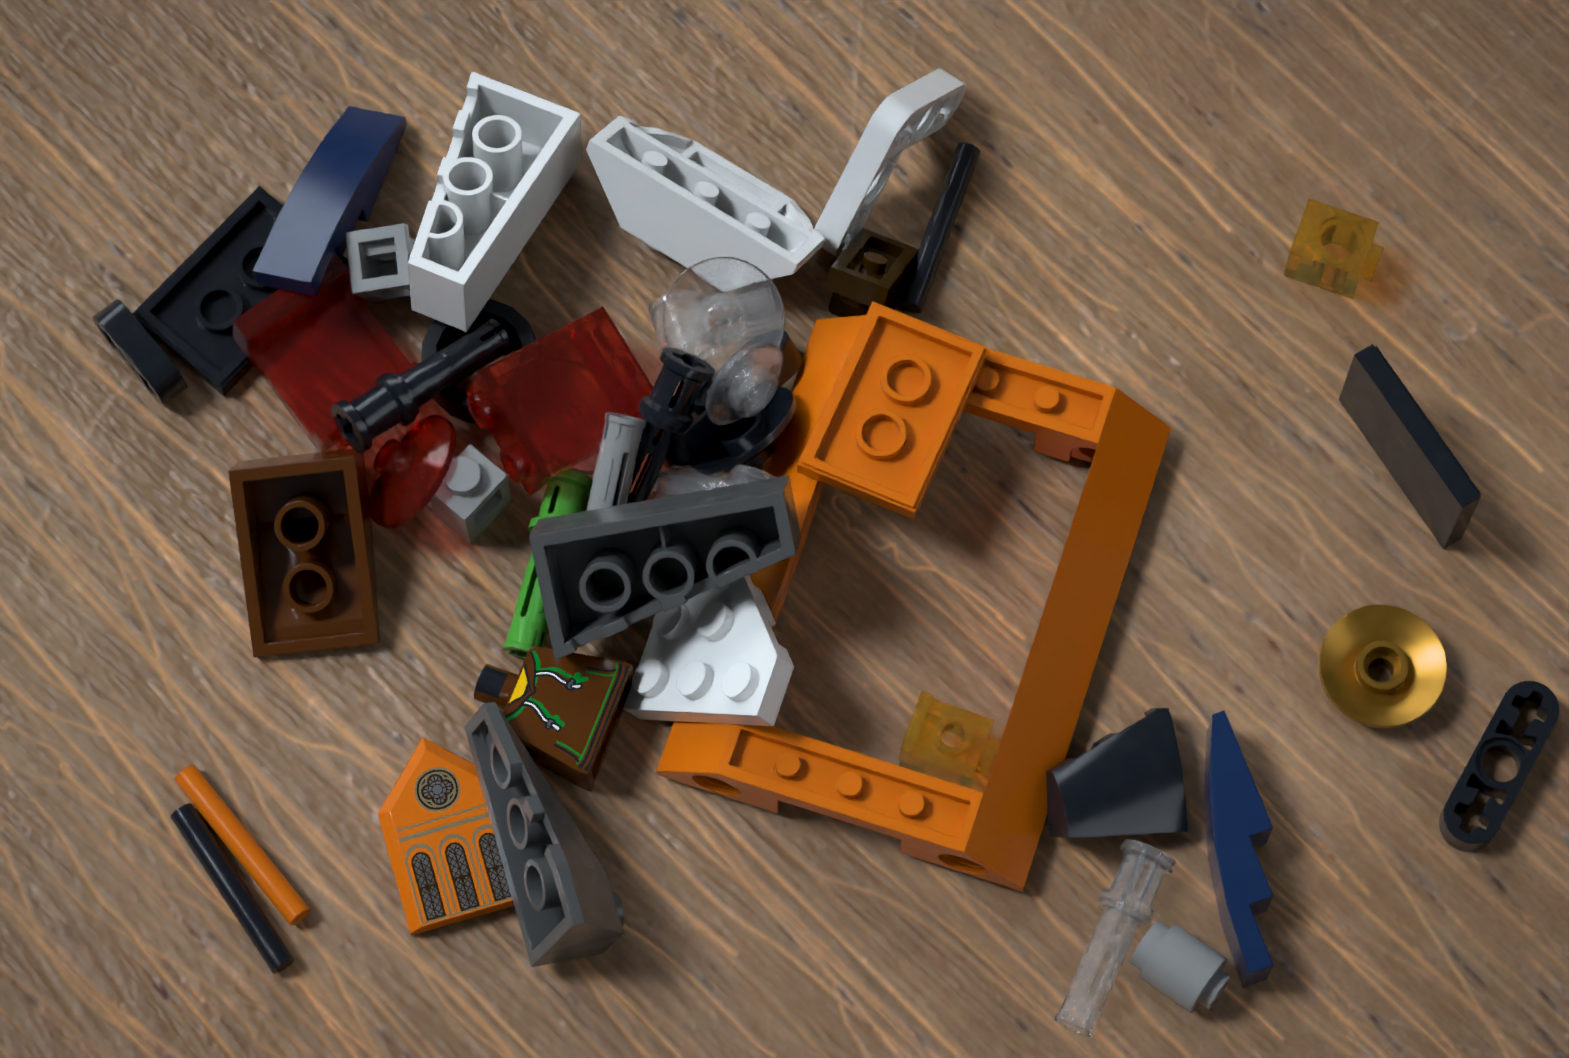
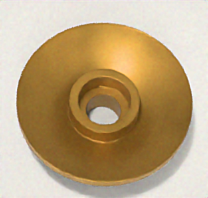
M1376 604L1350 611L1331 627L1320 649L1318 669L1320 681L1327 697L1341 713L1365 726L1395 728L1416 721L1434 706L1445 684L1447 662L1441 641L1434 630L1422 618L1397 606ZM1374 664H1381L1389 670L1391 678L1385 682H1377L1370 677L1368 668Z

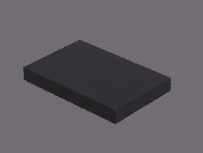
M260 186L132 313L149 334L222 396H225L349 270V262L346 257L343 256L342 259L332 257L316 296L258 285L253 269L271 229L283 208L281 203Z
M1371 344L1354 354L1339 401L1441 547L1445 549L1462 539L1481 498V493L1379 348Z

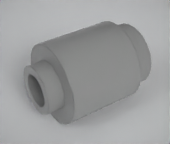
M1157 920L1151 926L1129 961L1130 964L1141 971L1139 978L1190 1013L1194 1011L1199 1003L1210 1009L1231 978L1222 972L1227 958L1177 924L1170 928L1160 920Z

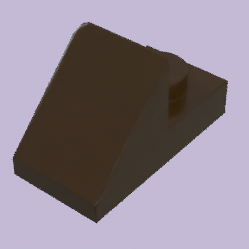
M862 228L830 268L824 289L833 292L828 306L829 312L838 317L866 315L872 301L894 310L919 249Z

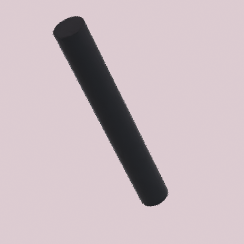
M960 142L956 147L900 298L899 306L908 312L918 314L923 310L975 169L980 149L970 143Z
M188 803L172 813L170 818L271 972L276 974L286 969L294 962V957L193 804Z

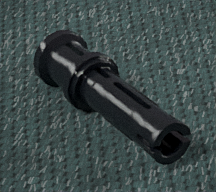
M489 318L481 326L400 375L396 373L380 375L375 380V387L350 402L339 400L332 405V416L339 432L352 449L358 453L366 452L372 447V440L397 424L408 426L413 423L419 414V407L500 357L510 354L512 352V344L506 331L502 329L497 334H494L493 331L498 329L500 324L495 319Z
M665 347L659 357L663 366L650 395H643L639 402V414L643 418L642 420L646 421V424L643 428L632 485L646 454L648 456L633 490L629 492L627 504L648 500L676 435L683 434L686 429L691 427L694 418L690 411L703 382H710L713 378L714 368L691 353Z

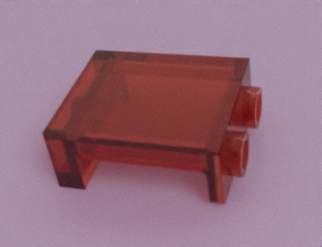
M335 252L316 296L279 289L233 321L234 340L318 452H325L334 445L338 450L350 447L334 422L331 407L339 400L352 401L375 387L376 378L384 373L400 375L418 364L416 361L410 363L361 297L352 294L351 284L349 283V270Z
M604 306L480 369L467 387L466 393L468 396L467 405L472 418L480 428L489 430L500 448L499 455L504 470L514 482H521L526 492L532 495L541 490L551 478L599 453L606 421V412L643 419L639 414L640 408L638 405L643 395H650L653 385Z

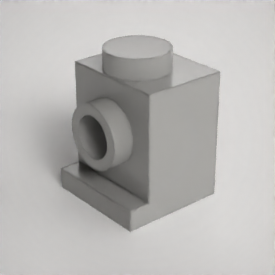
M402 223L345 232L352 294L374 303L410 298L408 261L415 239L410 238L408 225Z
M469 444L459 456L450 455L446 457L434 470L429 480L431 486L427 489L429 497L424 501V505L471 545L512 501L508 476Z

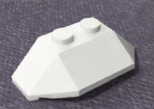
M619 115L589 140L586 151L620 227L642 240L649 248L662 252L692 270L699 278L709 281L721 289L792 275L823 245L825 237L819 230L813 229L810 219L793 199L692 139L655 127L638 126L635 120Z

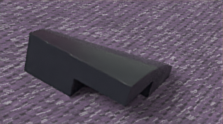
M1169 708L1149 709L1144 712L1146 717L1119 733L1106 735L1093 743L1091 749L1081 756L1068 758L1046 771L1048 836L1081 838L1187 832L1181 760Z

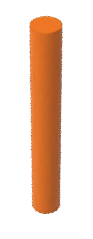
M190 765L183 769L174 779L176 784L289 925L293 926L302 921L311 911L308 905L195 765Z

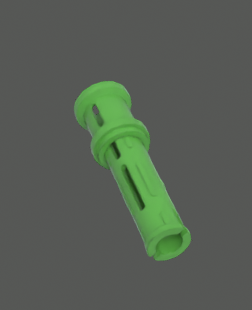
M546 468L542 478L544 484L547 485L538 517L531 518L528 527L529 532L531 533L539 519L585 511L593 479L569 469ZM532 550L519 591L512 623L502 649L507 651L509 655L521 659L526 658L531 647H544L548 633V625Z

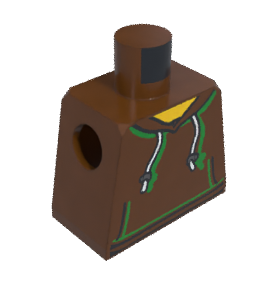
M534 646L529 649L519 675L486 664L478 678L474 691V700L482 703L496 702L498 707L504 710V716L534 762L576 786L591 792L624 711L623 708L634 676L632 664L623 661L578 653H571L555 660L553 649Z

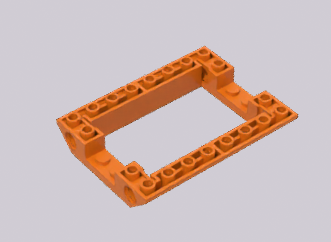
M866 315L816 319L803 356L802 366L798 370L791 390L797 401L795 413L784 431L774 441L776 449L766 460L760 480L789 475L801 532V540L795 555L749 575L752 583L762 590L776 624L825 486L823 482L798 473L797 464ZM989 349L988 357L963 412L1035 433L1033 450L1035 452L1067 462L1070 461L1071 457L1090 462L1091 466L984 793L779 727L674 721L656 774L778 813L781 803L785 802L901 839L900 853L1023 892L1048 815L1046 771L1066 759L1166 448L1171 427L1116 387ZM776 624L772 627L773 632L775 630Z

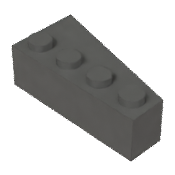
M789 475L539 519L529 535L555 660L571 654L577 648L601 637L607 638L629 628L631 624L660 611L666 612L685 604L688 599L717 586L719 588L795 555L801 540V532Z

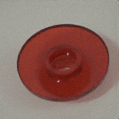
M429 415L421 418L407 428L397 439H390L380 448L374 460V470L376 473L369 493V514L375 523L387 529L402 526L421 512L433 498L446 477L455 452L456 433L453 424L440 415Z

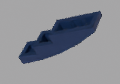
M351 106L346 109L314 152L281 209L253 269L258 285L316 296L331 258L342 259L347 247L345 232L353 231L357 220L367 222L406 129L407 121L405 117Z
M1224 710L1212 715L1207 730L1203 799L1208 862L1219 916L1242 988L1267 980L1274 965L1254 918L1255 915L1267 911L1273 898L1272 891L1254 848L1267 843L1273 826Z

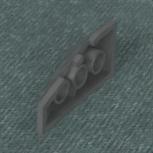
M496 702L484 703L464 728L531 967L603 954L623 934L624 910L619 896L611 891L606 871Z

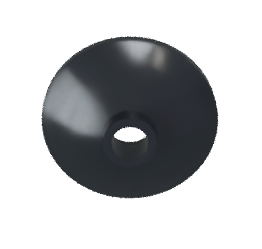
M780 387L703 455L690 463L691 468L698 474L712 475L731 470L740 465H744L746 468H753L765 462L776 449L774 441L781 435L795 413L797 401L793 393L788 388Z

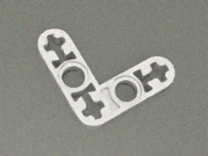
M938 68L890 94L879 105L868 122L814 228L819 230L825 237L821 248L839 258L864 227L903 150L940 130L957 110L966 92L967 86L964 82L942 68Z

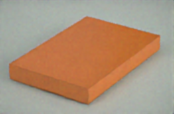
M872 301L797 464V472L915 520L985 364L989 348Z

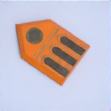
M423 737L377 813L411 936L514 906L475 764Z

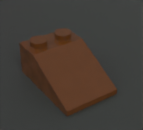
M343 449L239 461L228 470L253 657L379 643L380 632L372 519L364 453H358L354 449Z

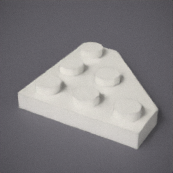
M749 575L719 588L717 586L688 599L687 603L666 612L660 611L655 614L651 632L639 666L634 673L632 685L623 708L625 711L641 720L758 726L775 725L794 665L787 649L778 644L772 627L776 624L762 590L752 583Z

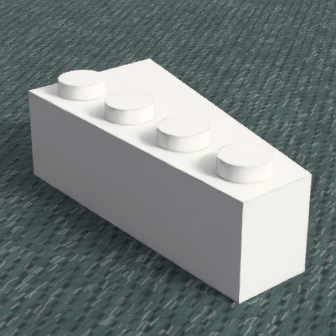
M471 72L466 87L467 96L462 111H458L453 126V138L447 156L442 159L437 173V186L432 201H428L408 261L411 309L465 332L468 331L581 163L580 113L475 72Z

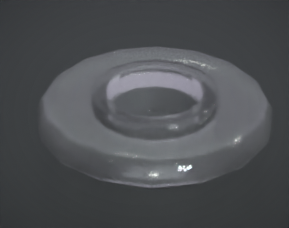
M769 342L752 344L739 351L723 366L707 392L705 409L711 422L719 426L732 424L743 417L754 416L768 405L777 391L778 377L781 373L784 359L779 347Z

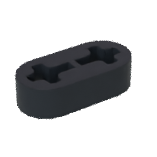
M119 299L114 300L92 317L95 325L110 346L160 405L164 406L188 388L186 381L173 362Z

